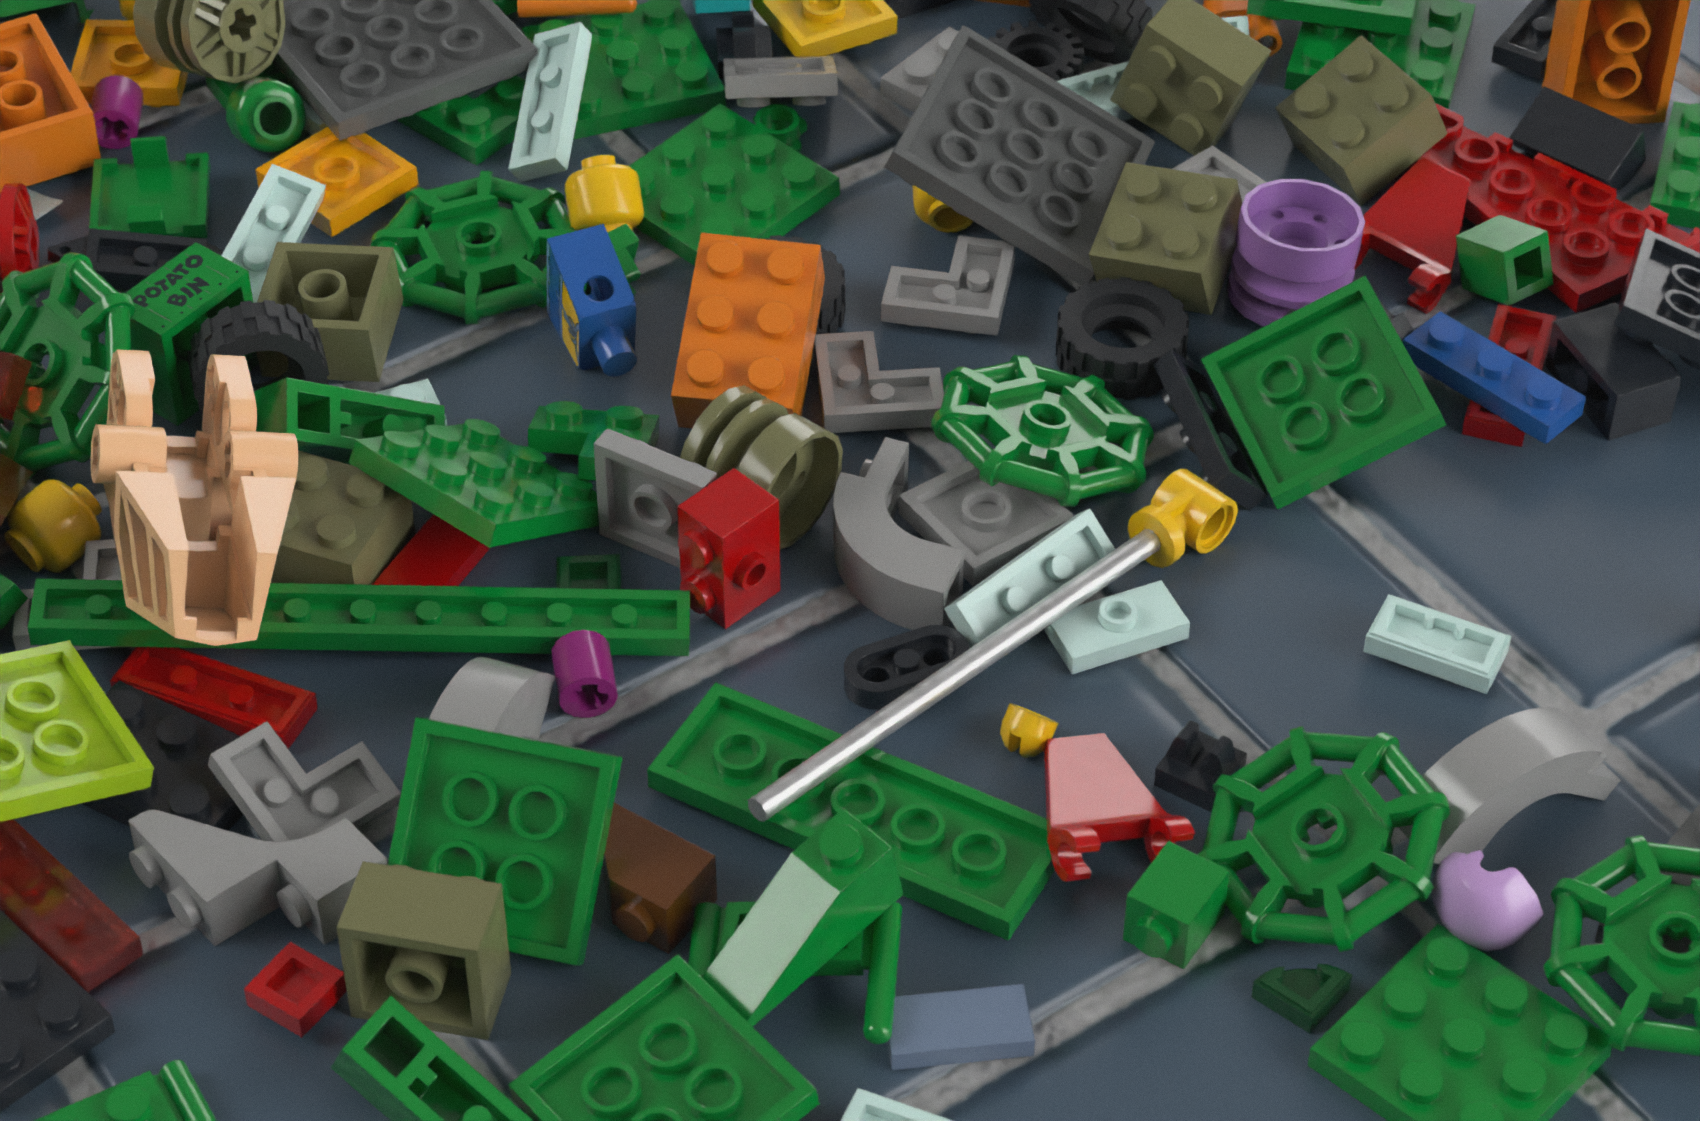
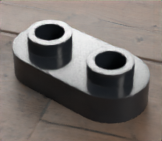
M929 625L864 645L852 651L844 662V691L854 704L866 709L880 710L967 651L969 644L959 631L951 627Z

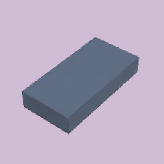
M1024 984L895 996L892 1036L887 1042L891 1069L900 1070L1034 1056L1035 1038Z

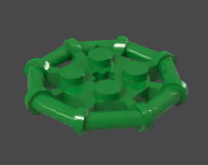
M480 171L479 177L428 190L422 187H415L405 195L406 202L384 229L375 232L371 238L370 246L394 248L404 299L402 306L410 307L416 304L465 318L466 324L479 325L480 318L534 304L539 307H546L547 264L541 271L534 262L539 255H547V238L577 230L570 224L569 214L565 208L564 195L555 188L548 187L541 190L494 177L493 171ZM498 202L512 205V209L498 206ZM429 221L431 224L426 229L424 222ZM543 221L548 223L551 229H539L536 223ZM419 222L423 223L419 229H414ZM481 240L483 244H471V242ZM420 254L422 261L409 268L404 256ZM437 281L445 283V288L433 284ZM507 283H517V285L505 287L502 289L486 293L481 292V290L504 285Z
M70 252L65 254L58 262L24 273L14 270L2 280L3 291L0 294V453L32 471L33 473L30 478L38 470L73 460L85 463L90 459L92 434L95 424L107 425L112 355L117 349L131 350L130 318L135 313V306L130 295L119 293L93 269L91 260L86 255ZM50 290L49 298L41 301L44 306L37 308L36 299L39 297V293ZM80 291L94 303L84 313H81L75 307ZM104 331L105 345L99 342V334ZM47 354L49 355V364L45 371V367L41 362ZM95 384L100 385V389L80 420L77 415ZM6 414L14 421L11 432L3 425V418ZM54 427V431L59 439L38 445L41 429Z
M1013 355L1010 362L977 369L959 366L947 373L943 380L945 393L941 407L934 414L931 421L935 436L942 442L951 443L980 471L979 478L984 483L995 486L1000 482L1056 498L1060 506L1075 507L1080 499L1117 490L1122 493L1136 491L1145 482L1146 471L1143 465L1146 449L1154 438V432L1148 420L1141 416H1134L1104 389L1105 381L1093 374L1083 378L1033 364L1028 356ZM970 402H973V403L978 404V405H980V406L967 405V404L970 403ZM979 435L988 439L995 448L992 449ZM1109 442L1119 443L1120 447H1118V446H1116V445H1114V444H1111V443H1109ZM1092 466L1097 468V470L1079 473V469Z
M1303 726L1289 729L1290 736L1231 776L1226 774L1220 775L1212 788L1216 793L1202 852L1197 855L1230 870L1225 905L1240 923L1241 934L1244 938L1255 944H1260L1269 939L1337 946L1339 952L1354 949L1353 942L1415 900L1426 901L1434 890L1430 877L1442 822L1450 815L1448 799L1445 794L1432 789L1400 751L1398 738L1386 732H1380L1375 737L1306 732ZM1314 759L1353 762L1354 764L1352 768H1340L1342 775L1324 773L1322 766H1316ZM1296 765L1297 769L1265 791L1259 790ZM1385 775L1402 796L1385 802L1374 789L1372 783L1379 776ZM1240 812L1252 813L1255 818L1252 833L1248 829L1246 839L1233 841ZM1319 824L1325 830L1334 825L1337 826V829L1331 834L1332 838L1328 841L1316 845L1307 844L1311 840L1308 829L1311 826ZM1413 825L1404 862L1393 855L1392 834L1396 827ZM1253 864L1268 881L1257 893L1256 897L1253 896L1236 874L1238 870ZM1377 876L1389 883L1347 911L1343 902L1345 897ZM1287 899H1294L1308 908L1324 906L1328 917L1282 913L1281 911Z
M1643 835L1627 837L1624 847L1573 879H1560L1551 891V899L1555 904L1550 958L1545 962L1543 969L1548 983L1554 987H1561L1609 1037V1046L1621 1052L1627 1047L1700 1057V879L1692 878L1691 885L1685 886L1671 884L1672 875L1660 874V871L1700 876V848L1647 842ZM1629 876H1632L1637 881L1636 884L1615 897L1605 893ZM1583 918L1604 923L1602 944L1580 946ZM1667 934L1675 941L1686 937L1692 942L1687 953H1674L1663 947L1664 941L1661 936ZM1606 971L1629 995L1623 1009L1591 976ZM1648 1008H1651L1657 1015L1666 1019H1679L1689 1013L1693 1014L1696 1026L1645 1020L1644 1017Z

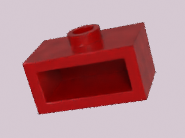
M733 468L677 506L680 590H690V608L694 612L705 614L722 628L727 629L780 591L778 498Z

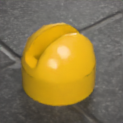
M1009 703L1001 723L1000 735L1008 751L1014 752L1020 746L1019 752L1021 757H1034L1044 751L1047 739L1053 738L1059 723L1032 710Z

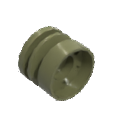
M135 0L133 8L135 34L144 52L160 66L232 83L250 80L270 66L282 45L286 25L283 0Z
M742 385L729 388L708 405L696 420L684 442L680 458L695 462L704 468L716 472L717 479L735 468L778 498L780 549L796 543L813 527L823 514L834 494L836 482L842 469L843 449L838 436L796 413L788 414L786 407Z

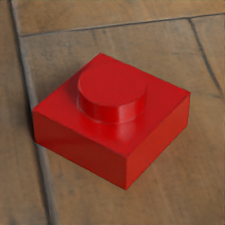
M290 941L244 987L248 1007L302 1038L347 992L343 971Z

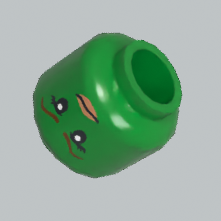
M254 77L241 82L231 92L226 104V120L231 133L241 143L261 152H279L290 147L301 136L306 124V109L301 96L290 85L270 77Z

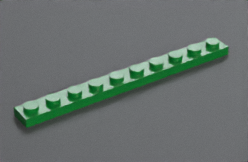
M36 579L28 633L30 645H48L70 640L73 646L552 654L551 650L555 642L563 635L572 631L590 630L596 631L606 638L609 642L611 655L689 656L690 590L270 583L257 640L212 646L175 638L126 607L122 580Z

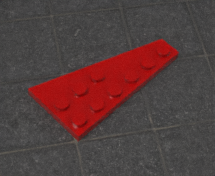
M1435 103L1448 134L1422 156L1470 180L1464 216L1475 226L1498 215H1502L1548 231L1554 284L1547 288L1575 313L1623 292L1636 246L1646 228L1700 253L1699 228L1696 227L1690 234L1667 223L1668 213L1651 205L1643 211L1616 199L1617 193L1615 188L1541 153L1535 156L1534 159L1527 157L1512 149V139L1497 132H1494L1489 137H1485L1464 127L1463 116ZM1419 157L1415 162H1413L1409 166V168H1411L1421 157Z

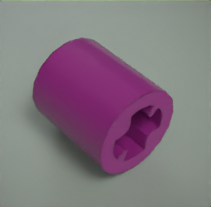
M111 75L102 78L96 83L90 108L94 115L99 146L108 149H122L131 145L130 138H136L144 96L140 86L130 78Z
M590 630L572 631L559 638L551 651L561 708L567 714L580 718L596 717L606 713L615 705L618 699L609 642L603 635Z

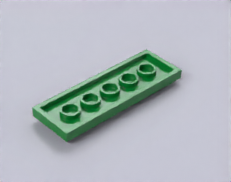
M716 682L647 769L649 788L794 850L844 808L892 847L904 897L1008 941L1055 871L1047 843V818L874 747L864 752L766 821H759L751 813L748 807V799L843 734Z

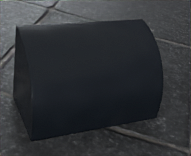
M1545 86L1509 137L1513 140L1514 147L1535 156L1539 153L1615 188L1616 191L1622 189L1633 179L1646 160L1644 129Z

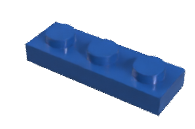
M1441 311L1403 339L1402 343L1417 368L1545 445L1583 414L1586 400L1584 395Z

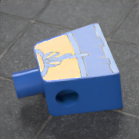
M604 224L547 238V313L578 369L588 370L601 366L607 376L615 377L629 372L637 363L635 355L636 303ZM587 282L591 286L590 295H586L584 292V286Z

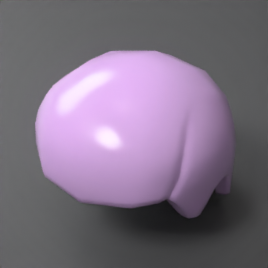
M1481 850L1473 851L1469 854L1451 853L1441 861L1432 882L1434 886L1432 900L1442 924L1455 937L1483 951L1502 950L1522 939L1539 925L1543 911L1538 896L1516 868L1508 867L1501 871L1490 872L1481 867V861L1484 857Z

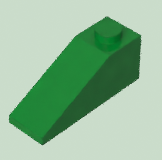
M287 377L254 391L257 406L256 432L294 433L297 438L299 451L352 465L349 463V459L357 439L383 436L386 431L411 432L424 430L425 426L432 424L445 426V406Z
M843 808L790 854L702 978L753 1027L904 895L892 847Z
M392 996L382 1004L344 1046L331 1066L333 1071L392 1121H533Z

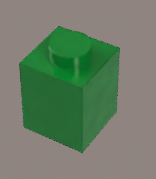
M1498 215L1456 235L1462 289L1510 306L1554 284L1548 231Z
M1168 841L1127 894L1123 940L1135 945L1141 952L1150 957L1161 958L1184 970L1224 916L1230 870Z

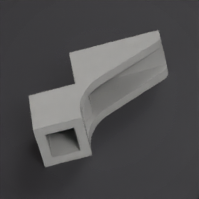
M148 810L128 820L134 844V850L129 852V859L139 879L148 888L157 885L167 895L169 905L179 922L187 929L196 926L214 946H217L281 907L285 916L294 926L299 928L305 925L325 945L338 937L337 925L362 862L387 865L386 857L347 818L316 834L300 839L279 842L251 838L159 810Z

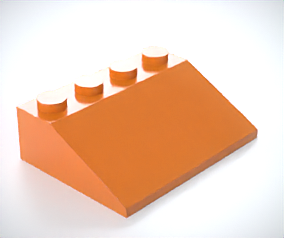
M36 13L0 23L1 195V190L5 183H22L27 187L94 166V159H101L93 111Z

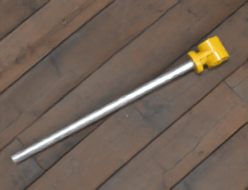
M1188 469L1174 471L1158 487L1151 500V504L1144 506L1130 517L1128 522L1130 540L748 799V807L751 813L759 821H766L1143 560L1152 566L1164 568L1172 565L1182 557L1185 551V544L1200 554H1207L1213 551L1224 541L1235 523L1238 513L1236 502Z

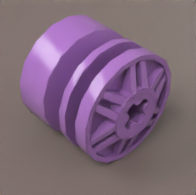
M1278 179L1259 184L1245 195L1240 209L1235 238L1237 246L1232 257V270L1227 285L1231 304L1245 318L1265 327L1284 317L1291 309L1296 311L1353 282L1355 275L1354 266L1360 251L1365 226V219L1361 208L1347 194L1319 182L1305 179Z

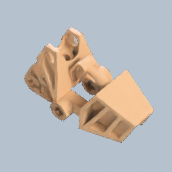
M117 349L113 353L111 360L107 425L95 424L92 434L90 461L93 483L104 484L109 503L116 555H118L126 607L178 639L212 646L257 640L297 479V438L294 433L256 432L257 406L245 356L211 354L207 364L202 431L197 430L195 438L166 436L163 427H152V394L155 376L150 352Z

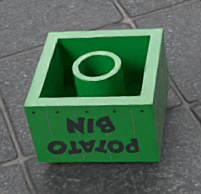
M197 242L168 261L132 289L125 292L130 295L135 306V313L130 318L131 350L149 351L155 376L152 394L153 412L177 426L199 410L198 401L194 397L187 361V352L191 351L190 340L194 333L197 334L201 329V324L208 317L211 319L216 316L219 310L228 306L229 308L238 306L240 302L252 300L253 303L249 271ZM256 352L243 355L247 360L249 371L259 365Z

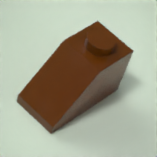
M614 802L602 864L612 924L618 926L630 939L637 942H647L670 954L692 929L695 906L703 902L715 903L717 901L716 855Z

